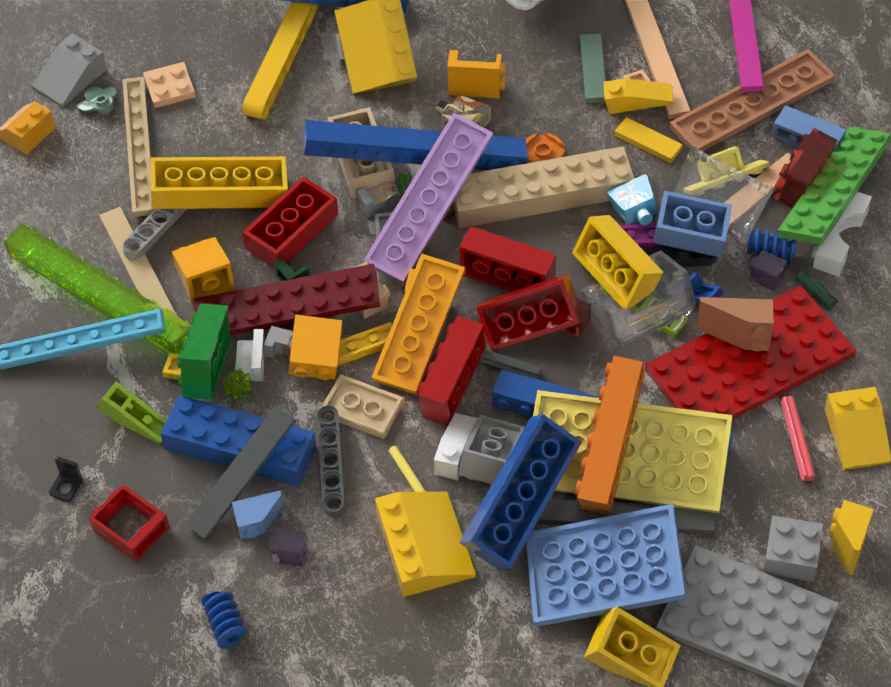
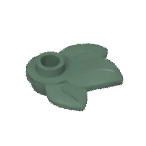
M96 86L90 87L84 92L86 99L78 103L76 107L82 112L95 110L99 114H107L114 108L113 98L117 95V91L112 86L104 90Z

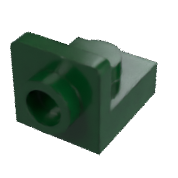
M282 258L274 262L275 275L280 282L309 276V269L306 266L296 271L291 264H287Z

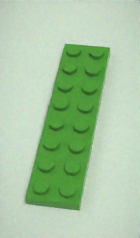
M848 127L843 140L836 150L831 152L778 229L779 237L823 245L891 142V133L861 129L859 127Z

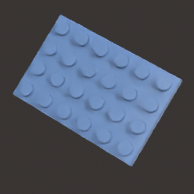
M673 504L532 531L526 541L533 623L536 627L603 615L616 606L625 611L687 599L676 514Z

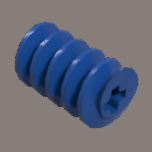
M757 227L755 232L751 231L746 254H750L754 249L755 256H759L763 251V256L766 259L772 253L774 261L781 255L782 263H785L790 258V263L792 264L797 240L779 239L778 231L771 237L769 229L764 234H761L760 227Z
M216 591L204 596L201 602L208 621L211 623L210 626L214 632L218 647L227 649L240 642L247 629L242 626L244 622L239 617L240 611L236 609L237 603L233 600V593Z

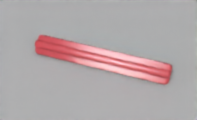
M785 396L782 398L781 405L800 477L804 482L812 481L815 473L796 402L793 396Z

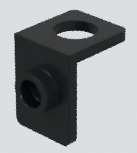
M56 456L54 460L59 475L48 493L52 497L70 502L83 481L77 463ZM63 483H69L72 486L71 490L65 494L59 493L58 487Z

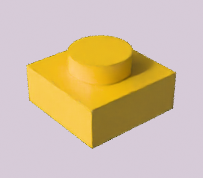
M169 353L162 372L163 377L179 380L181 368L177 367L178 354Z

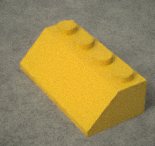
M610 215L589 217L572 251V254L624 311L630 310L652 293L664 273Z

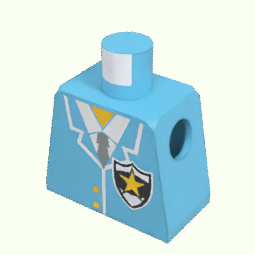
M646 174L607 191L613 209L628 225L638 222L643 226L649 225L653 220L652 216L658 213Z

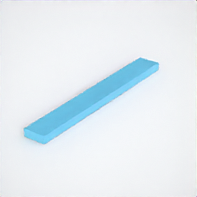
M160 308L0 345V370L165 333L164 312Z

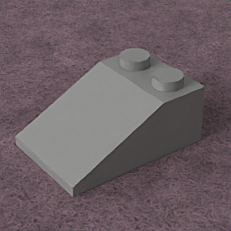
M72 33L56 47L32 84V89L59 106L64 107L107 70L103 52Z
M480 415L462 451L458 475L469 480L489 483L492 486L525 427Z

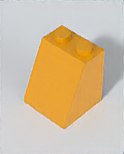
M215 237L172 251L175 267L192 306L194 305V298L235 290L230 261Z

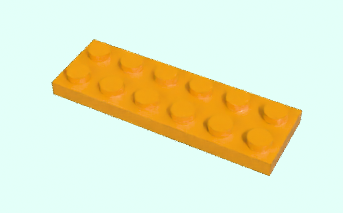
M421 254L372 374V381L417 395L419 385L424 378L465 274V267Z

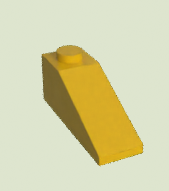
M627 78L604 82V97L609 114L674 104L673 86L669 83Z

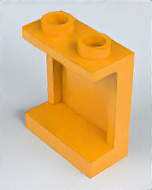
M450 50L447 65L448 94L451 96L461 95L500 99L501 90H505L506 77H502V75H505L506 63L502 62V54H497L496 62L459 60L458 50Z
M295 315L288 374L297 377L306 376L321 380H335L342 320Z

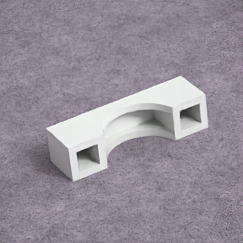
M860 192L856 193L823 245H815L811 258H814L813 268L838 277L840 276L847 260L849 245L841 239L839 233L850 227H862L869 211L872 196Z

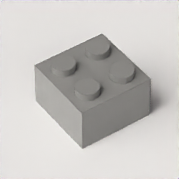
M772 515L763 572L769 575L814 583L823 524Z

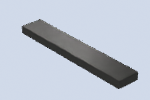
M275 405L186 522V525L207 540L232 507V502L238 499L296 420Z

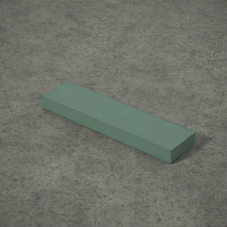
M580 34L585 103L605 102L604 82L606 80L601 34Z

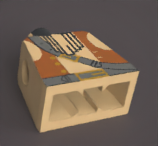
M461 95L457 96L451 104L441 100L436 107V112L441 114L443 129L453 113L483 128L491 121V106Z

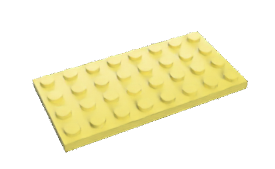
M537 390L533 416L544 414L582 441L555 491L575 494L577 481H582L583 479L581 465L584 456L588 457L589 455L587 441L589 434L595 431L593 417L595 410H600L601 401L599 398ZM638 403L615 499L661 506L673 504L676 508L720 513L732 415Z

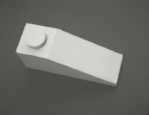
M458 413L454 414L440 440L434 458L435 475L459 480L460 475H458L462 451L478 418Z

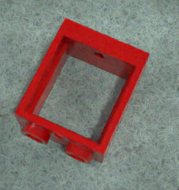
M124 484L111 492L108 499L100 507L94 509L89 517L92 530L135 562L170 528L166 514ZM126 504L149 519L128 542L106 527Z

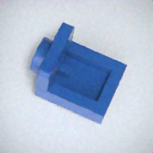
M695 272L682 286L688 303L699 306L700 297L720 298L723 295L721 286L703 283L699 273Z

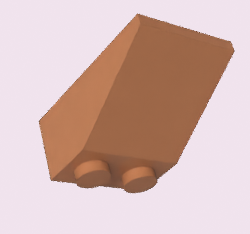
M700 297L697 329L744 350L769 351L774 324L773 300Z

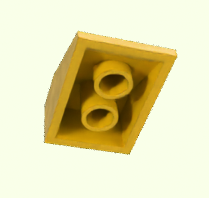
M876 387L829 393L824 410L843 470L891 463L883 409Z
M616 606L601 616L584 658L606 671L645 686L664 687L681 645Z

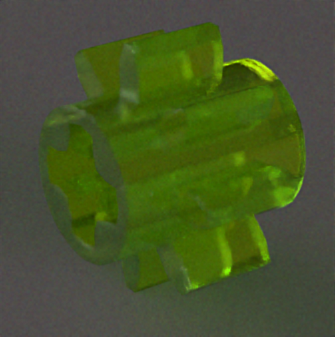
M241 368L239 370H229L228 376L222 379L225 394L231 393L234 399L246 397L247 391L253 389L250 373L244 374Z

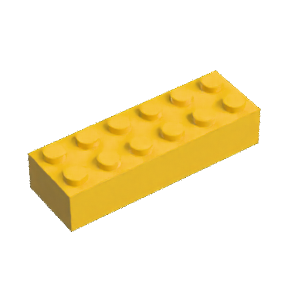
M286 156L151 158L152 209L269 208L288 190Z

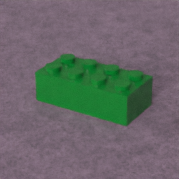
M200 304L197 313L193 314V325L188 327V338L183 341L182 354H178L177 367L181 368L179 387L183 388V398L212 400L231 345L229 309L227 305Z

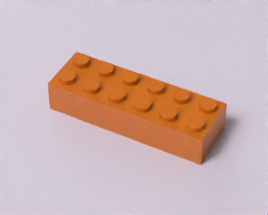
M613 356L612 363H607L605 377H607L606 386L601 387L599 400L601 401L600 410L596 409L593 417L595 431L589 434L587 441L589 455L588 457L584 456L581 465L583 479L582 481H577L575 495H577V501H579L582 510L608 516L611 515L645 377L642 361Z

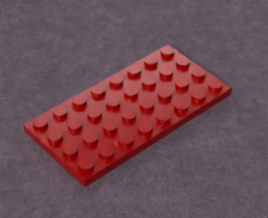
M802 285L772 299L774 324L769 351L744 350L705 333L646 363L644 370L674 408L732 415L733 420L854 357L857 350Z

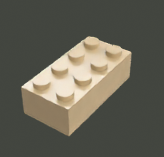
M370 107L328 117V122L377 126ZM338 158L352 199L358 198L357 190L366 188L368 191L380 187L386 182L395 183L391 162Z

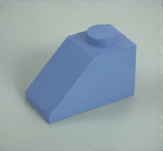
M280 490L232 502L240 539H252L266 533L284 507Z

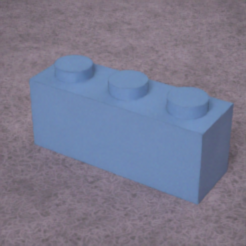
M785 105L774 122L772 138L827 159L845 137L846 129Z

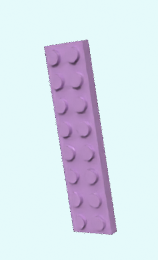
M453 113L363 261L368 264H375L377 271L404 285L409 269L415 267L421 254L424 252L492 139L493 132Z

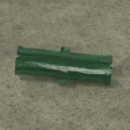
M802 270L795 277V281L802 285L813 299L815 298L827 311L832 310L838 303V300L824 288L825 285L822 282H817L806 270Z

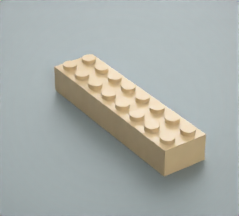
M624 146L471 173L454 200L453 206L458 227L465 228L608 202L610 199L607 191L633 180L634 176Z

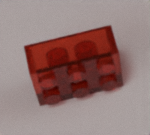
M813 128L809 135L805 133L799 144L801 147L799 149L795 148L789 158V164L785 163L779 173L780 177L774 186V189L777 190L774 199L793 209L800 197L806 193L808 187L811 186L817 177L816 174H819L823 165L826 164V159H830L838 140L816 128Z

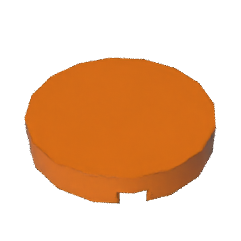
M537 133L526 138L528 155L526 164L565 156L564 144L555 135L550 133L539 135Z

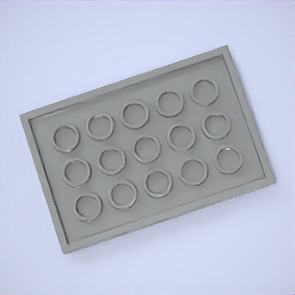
M695 545L683 570L687 599L668 602L656 626V630L667 637L787 687H804L839 603Z

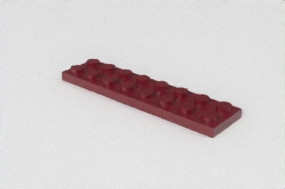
M375 264L194 298V313H197L200 304L228 306L230 336L252 332L254 329H268L271 326L278 327L294 324L295 315L325 318L381 307Z

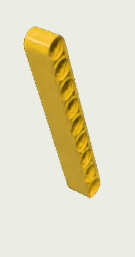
M299 2L291 3L244 99L242 106L243 115L262 120L266 119L320 5Z

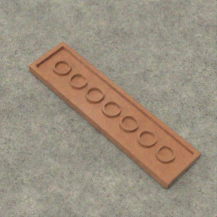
M807 49L763 72V91L741 93L739 85L671 121L669 128L696 156L780 111L785 105L789 106L834 82L835 74Z

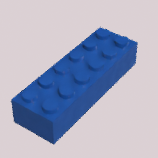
M179 395L160 434L164 449L229 467L265 418L193 398H183L182 395ZM292 426L256 475L300 487L317 448L315 433Z
M544 414L531 417L459 543L498 570L511 569L582 441Z

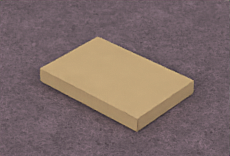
M340 374L321 407L331 405L337 409L340 423L385 439L405 403V398ZM326 413L323 417L333 420L335 415Z

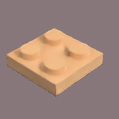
M184 62L143 72L154 108L196 97Z

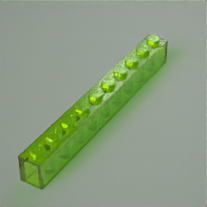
M21 224L3 241L9 256L112 319L161 308L164 312L166 332L143 338L168 353L182 354L183 341L188 338V327L193 325L188 320L180 319L173 311L165 310L153 299L145 298L138 290L130 289L120 279L110 277L103 269L95 268L85 258L75 256L68 248H62L53 239L42 236L33 227L29 228Z

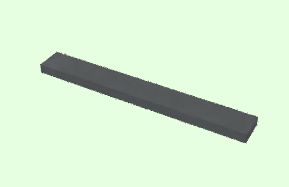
M550 498L537 524L567 525L607 517L608 515L582 510L577 500ZM613 503L610 516L661 505ZM674 507L678 533L714 535L715 513Z

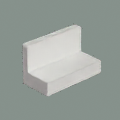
M254 329L253 340L237 341L236 382L263 381L265 362V336L263 329Z

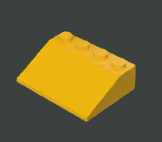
M368 0L334 11L352 94L416 81L417 73L400 0Z
M396 492L375 498L376 513L403 597L476 577L468 549L459 543L463 535L448 492Z

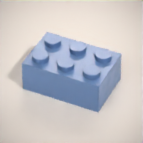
M664 191L653 243L721 258L726 242L732 205Z

